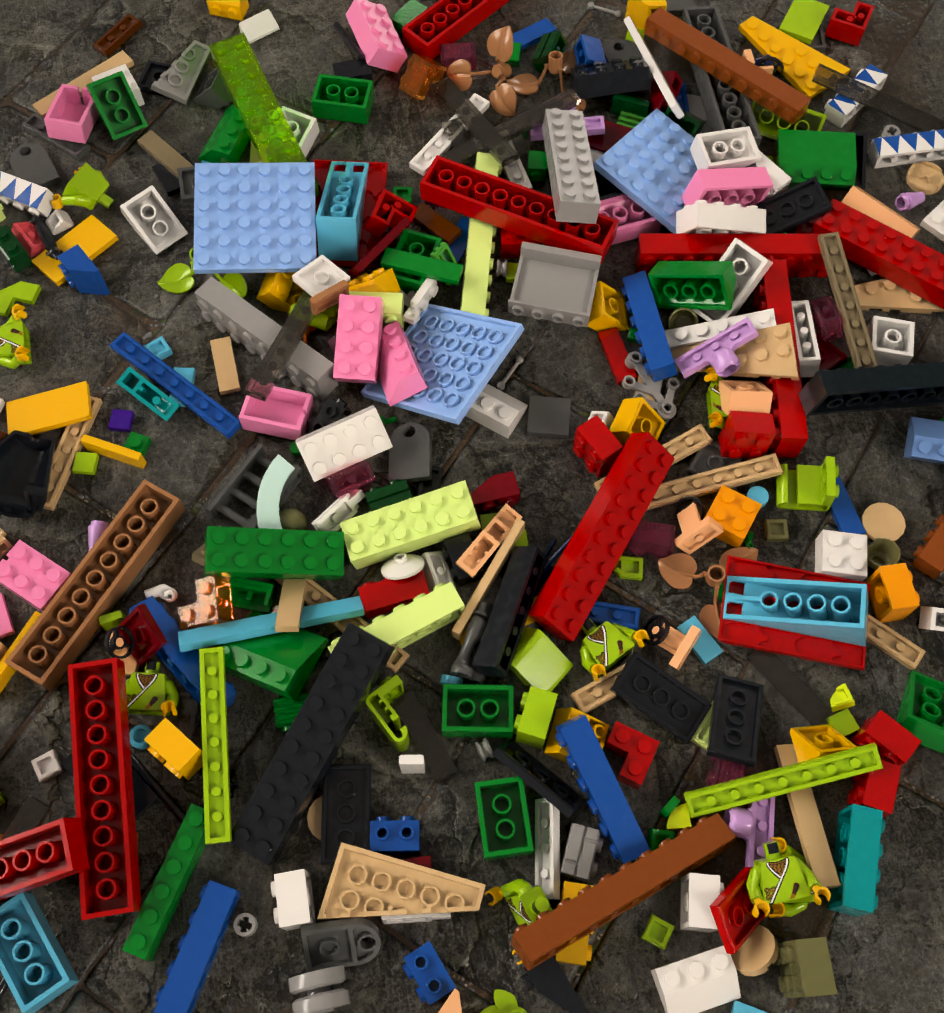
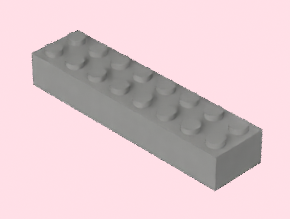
M558 108L545 109L542 133L556 221L596 224L601 202L583 111L574 109L560 110Z
M212 276L194 292L197 298V305L202 311L201 315L206 321H212L221 332L224 333L226 331L230 334L236 343L241 342L250 353L259 355L265 364L269 365L272 363L279 374L288 376L294 385L303 387L307 393L312 394L313 398L317 397L323 401L338 386V381L333 378L334 363Z

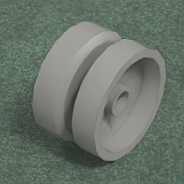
M344 965L320 969L289 978L288 984L291 994L296 995L307 992L306 997L296 999L292 1003L293 1013H328L335 1011L334 1008L351 1004L348 989H331V986L341 984L346 980Z

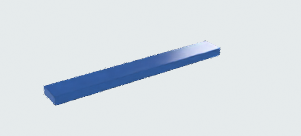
M123 332L110 344L112 350L226 438L230 439L242 427L237 417L127 333Z

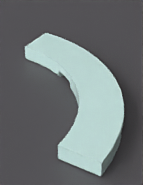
M279 454L266 470L258 491L256 504L258 528L282 529L279 516L280 495L287 479L295 468Z

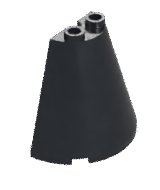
M14 430L0 442V515L26 518L33 516L36 512H40L43 509L48 496L56 438L41 435L39 439H35L30 433Z

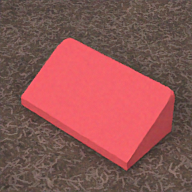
M29 221L13 223L12 232L26 249L30 258L46 250L33 223Z

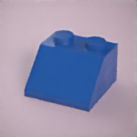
M78 244L57 256L61 263L58 267L66 276L64 278L71 288L75 286L79 293L110 294L98 268Z

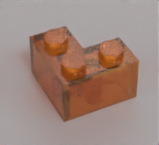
M413 53L408 61L406 72L401 77L398 89L415 99L424 100L431 83L440 85L447 67L429 57Z
M217 575L195 580L197 602L178 607L179 629L183 631L234 621L230 580Z

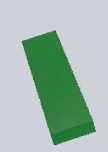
M386 247L381 260V267L392 268L395 271L454 285L459 284L463 272V265L388 247Z

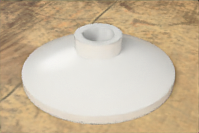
M400 553L383 564L381 574L390 580L406 579L419 573L424 568L425 562L419 555Z

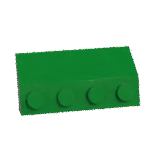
M242 97L228 106L198 157V161L237 163L262 120L259 102Z
M658 261L648 273L657 308L732 309L736 285L733 261Z

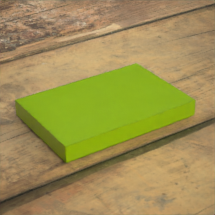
M794 0L779 30L798 41L811 45L830 5L815 0Z

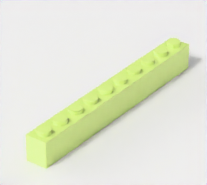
M477 152L474 169L498 177L502 172V163H499L500 155ZM469 217L460 310L489 316V309L486 308V303L489 304L491 292L487 291V289L491 287L492 275H489V270L493 269L494 258H490V256L494 254L495 242H492V237L495 238L497 227Z

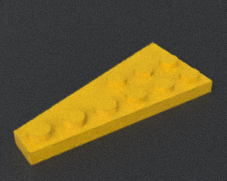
M754 16L739 25L738 30L763 56L769 54L772 57L778 58L783 63L784 73L782 75L798 91L811 99L849 74L850 69ZM778 66L777 70L781 73V68Z

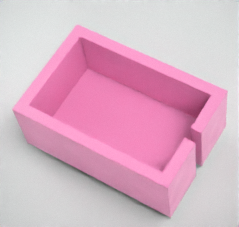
M61 85L44 118L49 138L86 144L99 116L87 88L82 87L81 89L84 105H82L78 86Z
M251 381L238 418L244 430L295 440L306 435L307 422L312 417L315 405L312 394Z
M20 539L7 553L8 560L2 559L0 561V585L41 612L45 610L71 576L70 572Z

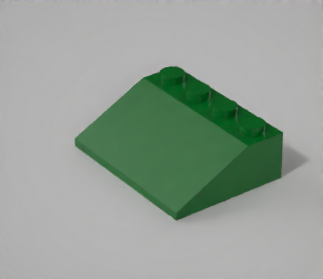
M778 129L775 164L792 178L788 188L816 176L824 190L849 191L852 186H855L856 133Z
M254 610L247 618L265 614ZM300 628L299 632H280L220 644L218 647L224 648L226 673L296 701L329 640Z
M911 670L896 722L922 741L921 745L944 754V682Z

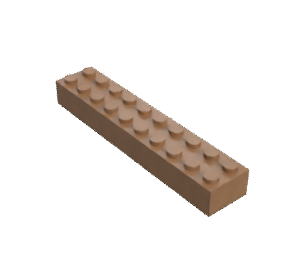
M144 479L15 647L5 663L51 692L68 670V665L73 663L99 628L100 622L98 617L110 613L186 509L181 500Z

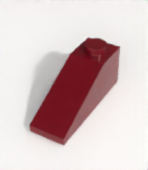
M661 71L672 93L677 98L683 81L676 71ZM654 79L651 85L652 112L657 108L665 114L669 105Z

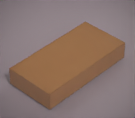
M342 280L309 298L311 312L314 315H318L339 303L340 294L349 295L348 283Z

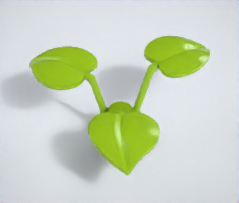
M194 247L189 252V256L192 259L190 261L191 269L183 263L174 264L157 282L161 288L170 293L182 294L188 292L194 286L195 281L192 277L194 275ZM226 273L223 278L219 274H214L221 284L242 299L246 296L247 283L241 274Z

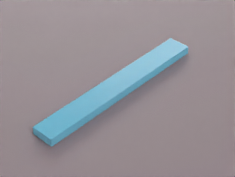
M360 596L303 607L300 628L363 616L364 608ZM277 612L179 631L180 652L280 633L275 631Z

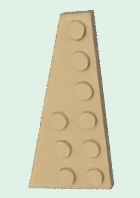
M885 278L854 285L862 310L868 311L872 308L889 312L891 309L900 310V312L922 314L944 312V309Z
M790 322L757 330L758 337L734 351L740 361V367L731 376L753 378L767 376L772 377V379H780L782 377L800 381ZM702 343L672 349L673 360ZM711 365L706 366L697 372H705V370L711 367Z
M341 842L317 919L479 911L486 885Z

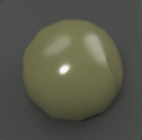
M684 307L674 310L668 319L669 330L699 324L697 314L690 308Z
M286 508L279 512L282 529L308 530V518L300 510Z
M876 538L872 544L867 545V565L875 571L879 566L897 564L901 557V549L890 539Z

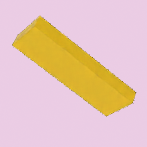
M86 434L80 440L88 451L144 469L147 464L140 452Z

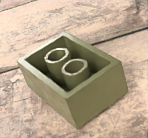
M826 937L797 939L778 943L779 952L775 964L779 965L781 976L778 977V985L785 998L837 994Z

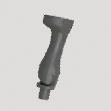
M480 602L478 610H474L471 621L467 624V633L459 655L450 669L451 675L462 678L463 681L474 685H485L486 677L472 665L481 642V637L488 623L489 615L493 607L484 602Z

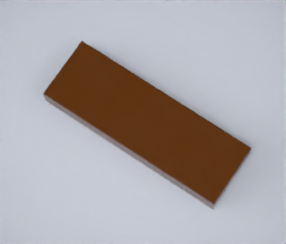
M128 13L92 45L94 50L105 57L110 56L143 26L142 21Z
M423 202L417 206L418 209L413 221L434 236L442 238V242H446L448 246L462 235L460 228Z

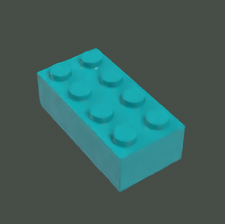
M852 804L838 811L833 861L840 886L838 888H830L831 897L830 901H828V910L856 917L872 914L878 906V895L875 894L876 884L879 883L881 871L878 869V860L883 853V844L880 843L881 834L885 830V819H883L882 810Z

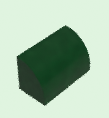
M622 93L614 94L611 114L620 116L621 111L647 117L651 109V101Z
M668 106L665 115L695 138L696 134H699L706 121L683 109L682 111L685 116L677 119Z

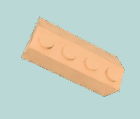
M852 186L841 201L912 239L920 231L919 227L858 186Z

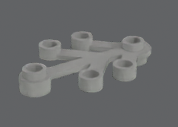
M637 351L630 352L625 358V365L629 369H635L644 384L636 382L633 376L627 375L622 380L623 388L638 391L633 398L643 397L663 420L672 419L676 414V406L672 402L675 391L680 385L679 380L672 377L667 381V392L664 398L660 393L663 380L653 382L650 375L647 376L645 367L642 364L641 354ZM645 394L653 396L655 401L646 399Z

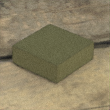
M787 519L764 520L766 542H788Z

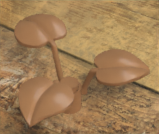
M505 26L493 31L487 40L488 52L491 56H496L495 61L499 64H495L492 70L471 72L470 62L459 59L449 66L447 79L455 90L463 92L471 87V76L492 74L494 78L500 79L495 85L496 90H493L489 96L492 108L501 115L515 116L517 115L515 89L511 84L502 83L512 73L511 66L505 62L511 58L513 53V33L511 26Z
M574 49L563 54L560 51L550 52L548 63L544 64L539 80L534 75L528 73L506 79V83L511 84L516 93L530 95L538 91V85L541 84L548 69L551 74H559L563 97L557 99L556 106L563 102H570L578 111L586 109L585 99L577 100L573 92L566 95L562 72L571 74L570 68H575V65H577Z
M737 547L729 549L722 554L719 565H712L707 572L702 571V573L695 575L697 571L696 561L693 557L684 553L660 558L658 560V568L666 583L675 589H688L692 585V578L699 579L705 577V581L709 586L714 587V605L709 604L701 609L699 621L711 636L718 639L722 603L718 604L719 586L726 576L727 556L757 561V548Z

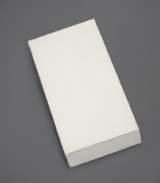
M424 755L399 756L401 773H425Z

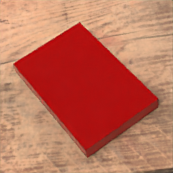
M744 867L710 905L727 954H735L765 918L764 911L759 908L758 917L755 918L752 915V909L755 904L751 903L746 887L752 867Z

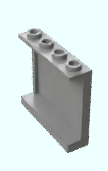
M522 241L520 259L511 296L508 300L507 313H512L516 316L533 317L538 320H550L555 323L571 324L576 327H588L602 256Z

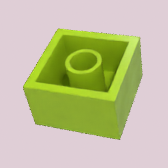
M530 686L528 693H523L519 709L523 713L522 715L517 714L513 727V733L517 734L516 742L539 749L543 748L558 696L557 693Z

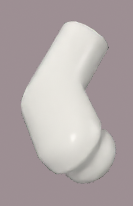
M160 584L144 590L146 598L151 596L154 598L160 597L167 602L175 601L178 596L177 591L166 584Z

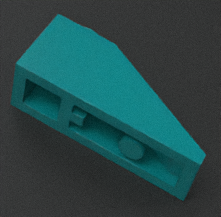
M130 366L116 382L165 421H168L180 407L178 403Z

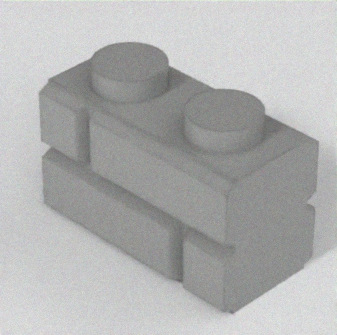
M576 823L571 824L560 875L583 882H588L590 877L595 878L598 863L594 862L596 852H601L603 838L599 837L600 830Z

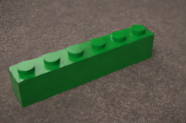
M191 803L122 951L143 960L153 961L205 849L204 808Z

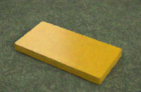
M90 215L56 241L57 248L63 252L78 244L92 261L119 239L115 233L96 217ZM45 250L35 257L32 263L59 287L66 281L64 278L66 276L58 267L61 264L60 261L46 256L48 251Z
M87 381L6 402L8 435L14 430L34 435L93 419L90 389Z

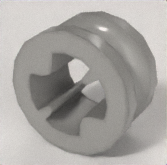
M887 125L881 137L900 135L901 132L897 126Z
M497 259L496 277L502 275L503 278H506L507 260L501 262L500 259Z
M483 738L481 743L475 742L476 749L483 762L486 761L487 757L494 758L492 755L493 751L486 738Z
M249 913L239 914L234 920V931L242 937L252 936L258 928L257 919ZM244 918H249V923L252 924L251 929H246L247 932H242L243 928L239 926L241 920L245 921Z

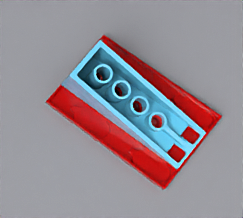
M313 159L315 177L321 187L320 191L315 192L317 258L324 255L336 266L353 267L381 239L363 228L382 190L386 189L388 163ZM379 255L367 267L378 268Z
M728 555L718 641L758 651L865 671L870 583Z

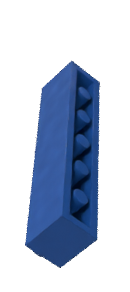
M645 270L622 278L624 286L621 287L624 298L628 297L629 301L625 302L629 313H633L630 320L633 329H638L637 332H634L638 344L642 343L643 346L639 350L642 359H647L648 362L644 364L647 376L652 375L653 381L656 382L678 375Z
M153 596L130 607L128 615L138 605L145 603L168 641L156 655L201 707L199 649L180 652L178 632L183 630L179 627L177 620L173 617L171 618L166 612L164 605L161 602H157ZM226 681V703L228 708L234 703L236 690L232 683Z
M580 714L556 726V740L561 748L565 747L568 754L566 761L572 770H576L579 777L576 779L577 784L582 792L586 791L589 798L587 805L592 814H596L600 821L597 825L603 837H607L611 844L608 848L612 857L624 864L639 857L650 848L586 715Z
M209 880L208 885L205 884L199 895L200 904L197 910L194 909L188 921V924H190L189 930L179 941L177 949L180 951L176 960H172L167 969L166 975L169 977L165 986H161L156 995L155 1002L158 1003L153 1013L193 1012L241 892Z

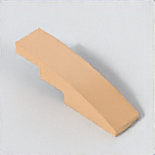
M505 504L455 564L473 578L507 537L516 519H522V516L508 504Z

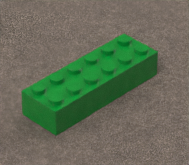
M207 526L205 531L204 576L339 581L344 576V532Z

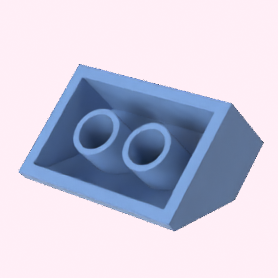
M911 416L903 458L944 464V422Z

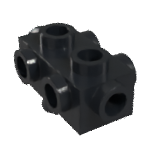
M331 397L325 399L319 405L320 412L317 416H312L308 420L306 432L311 433L349 416L352 411L346 407L348 404L339 397L336 399Z

